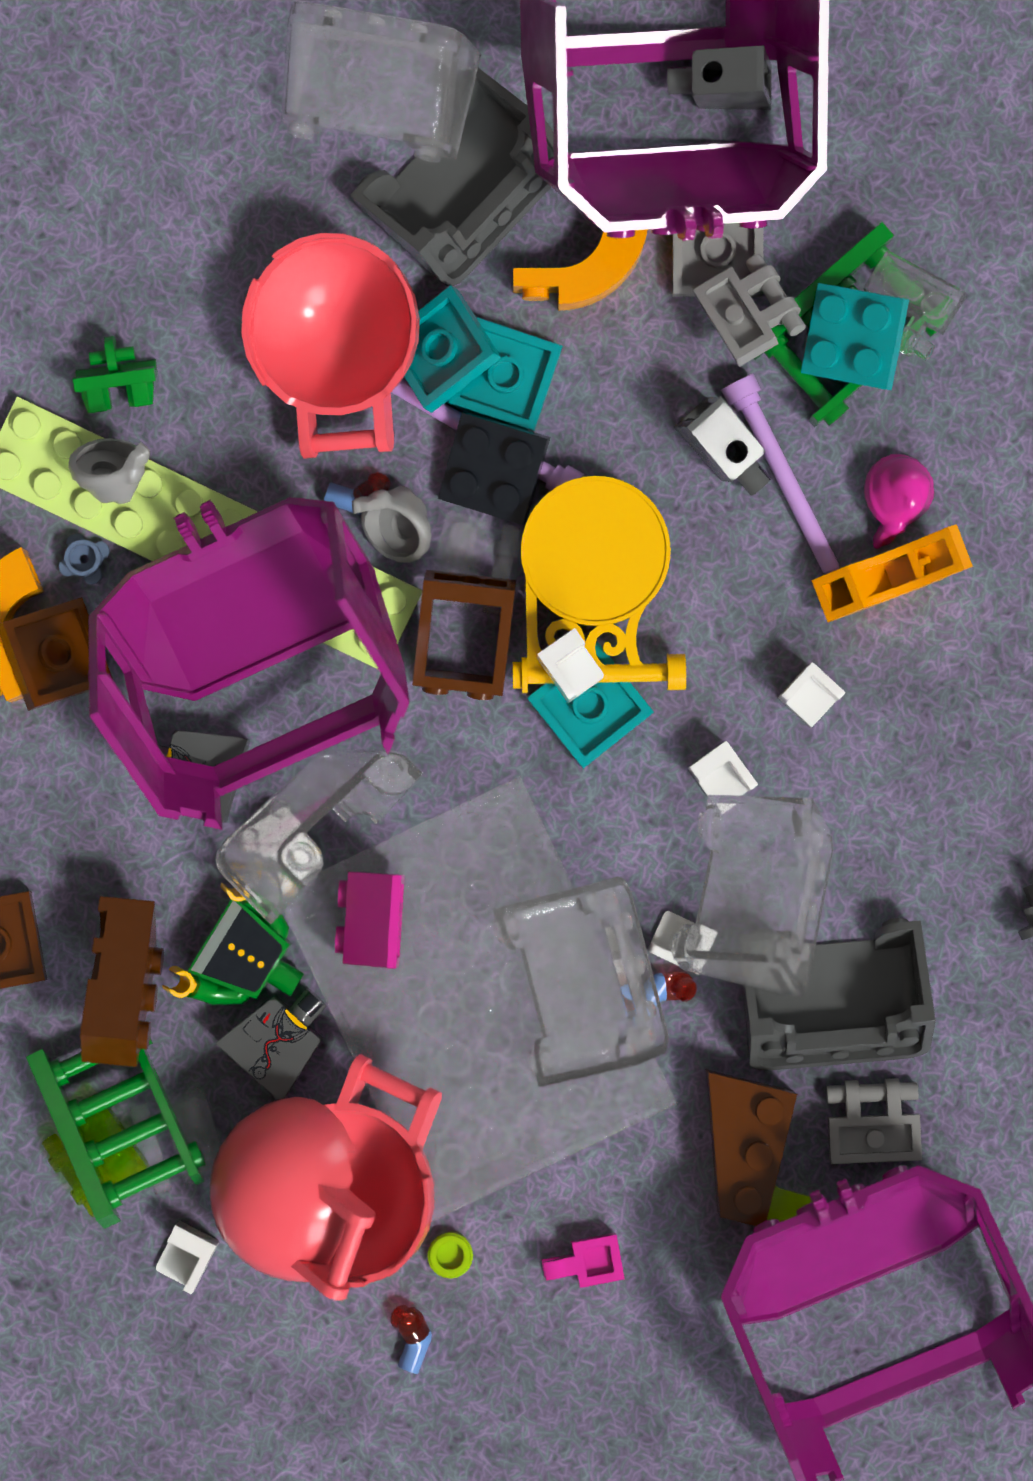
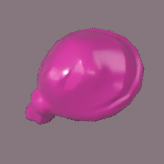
M890 454L879 459L870 468L866 476L864 486L865 500L873 516L881 523L873 537L875 549L889 545L896 536L903 534L907 526L917 521L929 509L934 498V481L927 468L917 459L905 454Z

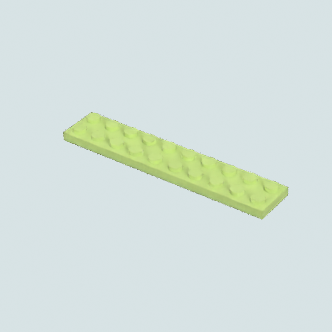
M16 397L0 430V489L150 561H154L187 545L178 531L174 519L183 512L192 519L200 538L212 534L208 524L205 523L201 515L200 506L204 502L209 500L213 502L221 514L226 527L258 512L149 459L145 464L144 475L139 481L130 502L124 504H117L115 502L101 503L72 479L68 462L70 455L78 447L90 441L105 438L20 397ZM373 567L398 644L422 596V590ZM354 629L323 642L346 655L378 669Z

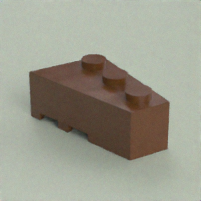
M100 896L98 912L100 913L101 931L99 938L94 937L92 953L96 954L92 977L87 982L80 1031L82 1062L137 1067L140 1049L148 1050L150 1043L151 1022L145 1021L147 1011L155 1012L158 986L152 984L153 976L162 974L164 963V948H158L156 944L155 901Z
M706 1069L717 1212L721 1218L757 1226L767 1221L797 1093L793 1090Z

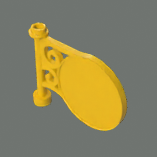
M605 476L576 478L557 486L547 493L531 512L521 541V562L526 581L527 657H521V662H512L513 689H522V693H528V684H554L537 660V654L542 651L537 635L538 599L547 609L563 618L552 622L547 627L545 639L549 646L556 641L554 635L558 630L571 631L575 628L585 641L583 631L578 624L597 626L590 631L585 641V648L604 673L603 679L598 683L667 681V690H686L685 654H667L666 663L650 664L642 663L638 655L636 646L638 623L645 607L656 596L666 578L671 548L668 529L661 513L643 492L631 484ZM629 618L626 633L614 625ZM603 633H611L616 636L617 645L611 647L609 642H605L603 651L606 655L613 657L619 655L625 649L629 664H602L595 650L597 638Z

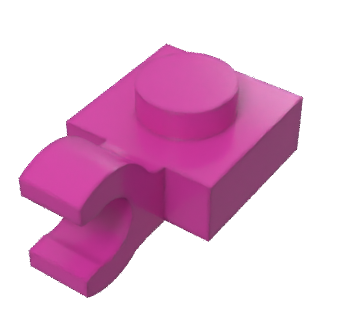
M616 1233L571 1241L573 1255L541 1259L546 1281L577 1275L578 1285L580 1288L625 1280Z

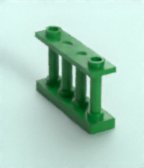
M883 222L794 298L801 309L799 316L806 327L809 328L818 283L858 290L854 285L857 281L852 275L865 264L870 270L875 268L901 298L909 299L908 306L921 319L902 336L899 353L924 331L929 337L939 331L950 320L946 312L952 307L954 302L948 296L934 308L888 256L891 251L886 245L890 243L894 234ZM778 324L772 328V331L779 344L764 353L769 359L774 357L819 407V410L812 415L809 422L816 427L824 420L830 426L849 409L844 401L863 385L849 383L833 397L815 376L801 373L803 362L787 345L790 341L785 336L788 332L784 325Z
M43 1049L26 1056L94 1217L104 1229L121 1221L116 1208L123 1205V1199L180 1172L187 1170L190 1178L196 1185L205 1182L200 1168L207 1165L196 1140L190 1143L187 1142L147 1049H140L138 1061L143 1072L79 1102L76 1098L69 1101L63 1085L70 1083V1077L99 1063L82 1062L81 1052L63 1061H60L59 1058L51 1060ZM151 1088L160 1108V1113L98 1142H95L94 1139L86 1140L80 1127L87 1123L86 1118ZM169 1129L179 1153L116 1183H113L112 1180L104 1182L98 1167L105 1164V1158Z

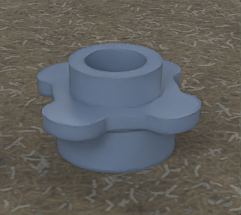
M81 534L69 536L66 541L68 547L65 551L64 559L59 563L60 572L66 577L72 575L82 577L86 583L91 585L98 583L102 579L100 570L103 561L110 555L108 545L103 541L93 543L85 540ZM82 555L88 556L89 560L87 563L80 561Z

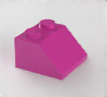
M349 871L348 881L339 880L338 908H346L345 926L336 927L335 953L343 954V964L394 969L399 966L405 875Z

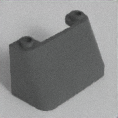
M475 64L462 76L458 77L450 88L449 105L455 115L396 178L385 170L370 173L360 181L358 187L350 194L365 213L446 286H455L461 283L551 188L550 185L535 173L527 105ZM545 120L548 158L554 157V137L552 129Z
M889 919L882 924V927L876 930L873 940L784 947L783 938L774 935L770 930H756L748 935L739 936L747 1046L751 1067L758 1070H781L915 1058L924 1055L930 1050L936 1019L921 920Z

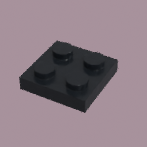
M462 412L438 499L520 525L526 524L551 437L471 412Z

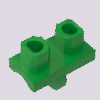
M114 336L104 337L105 350L89 352L90 365L107 363V366L75 371L76 377H73L74 391L81 392L88 413L112 409L110 388L125 385L129 407L153 404L154 381H156L158 375L156 359L120 364V361L136 359L134 346L117 348Z

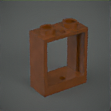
M426 569L423 581L412 686H421L423 692L435 695L448 694L449 690L467 692L468 697L477 700H491L494 698V695L503 696L516 580ZM434 599L501 607L494 676L427 669Z

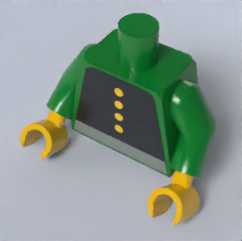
M235 868L232 870L241 879L237 887L227 888L224 883H221V888L231 900L188 969L190 973L178 966H171L169 968L173 973L180 975V982L175 987L170 988L162 985V988L175 997L182 998L187 996L211 1005L244 1004L251 997L259 998L267 983L291 996L304 976L303 972L282 960L292 943L287 939L289 926L277 901L257 885L252 884V881L241 869Z

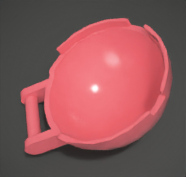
M318 233L298 238L271 255L274 260L265 268L259 279L253 278L249 286L242 309L241 329L246 357L261 385H266L282 401L296 407L299 449L304 459L316 458L318 452L377 447L379 452L392 451L394 448L391 392L398 386L411 366L419 342L420 317L415 294L399 266L386 253L365 240L339 233ZM373 406L374 429L318 434L316 414L341 416L363 411Z
M359 1054L352 1062L337 1103L324 1105L343 1123L356 1149V1152L347 1153L353 1176L349 1190L375 1212L372 1226L364 1230L347 1279L350 1288L365 1287L369 1283L382 1280L396 1273L419 1250L430 1229L434 1212V1180L423 1147L442 1098L440 1091L431 1087L425 1091L373 1066L372 1059L362 1054ZM365 1083L417 1107L409 1130L383 1111L358 1104ZM338 1247L335 1251L334 1256L328 1263V1265H330L331 1267L335 1259Z
M290 1097L265 1104L239 1121L220 1146L214 1159L210 1176V1201L214 1220L223 1240L243 1262L270 1277L286 1281L309 1282L324 1296L333 1300H344L347 1298L350 1289L347 1279L364 1230L372 1226L375 1212L349 1190L353 1176L347 1153L356 1152V1149L343 1123L329 1108L314 1099ZM338 1247L335 1259L331 1267L330 1265H328V1263L334 1256L335 1251Z

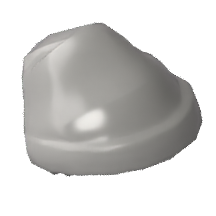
M97 439L78 447L70 455L68 468L72 479L101 503L115 502L117 504H124L130 502L139 481L144 475L145 464L150 457V450L142 442L136 446L122 439Z
M399 486L388 491L376 490L369 496L358 497L352 501L353 513H362L361 525L366 537L374 548L385 557L397 562L410 563L420 559L429 549L432 535L426 506L420 498L413 494L410 488Z

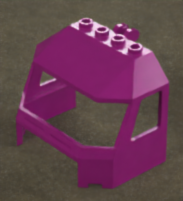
M520 0L521 59L535 173L592 224L607 232V236L611 238H629L635 236V230L651 229V233L657 235L677 234L678 238L682 241L694 240L696 230L705 231V235L708 238L714 239L722 238L724 223L739 222V226L743 228H763L767 226V220L783 219L827 170L829 0H726V26L566 35L565 6L557 3L556 0ZM764 46L769 60H777L788 145L727 141L567 152L566 77L573 76V70L569 67L692 60V54L695 50ZM796 69L812 76L813 79L812 153L804 150ZM542 87L552 92L554 157L548 158Z
M289 497L227 527L211 500L204 502L200 506L201 515L205 523L208 524L212 534L200 538L192 519L185 512L177 515L174 518L176 527L187 545L128 572L89 615V716L158 816L178 820L180 815L203 820V826L222 830L221 796L380 725L382 746L389 755L395 740L394 733L399 720L404 718L410 703L405 666L377 581L375 569L334 502ZM352 629L356 632L381 673L372 695L216 766L165 757L158 747L143 691L144 689L197 701ZM105 646L124 674L130 704L111 676L106 673Z
M919 1165L908 1169L907 1166H899L884 1173L881 1177L882 1181L867 1187L863 1183L849 1186L846 1178L836 1182L839 1198L828 1203L819 1189L811 1192L809 1197L812 1203L799 1208L796 1211L797 1216L779 1222V1219L765 1221L753 1229V1234L746 1236L721 1294V1299L796 1481H818L816 1476L828 1474L830 1481L844 1480L824 1432L825 1428L989 1360L992 1362L1012 1409L1014 1410L1025 1403L1022 1393L1033 1387V1303L981 1189ZM979 1227L1009 1300V1309L977 1331L815 1398L784 1403L781 1393L771 1395L743 1325L781 1319L947 1250Z

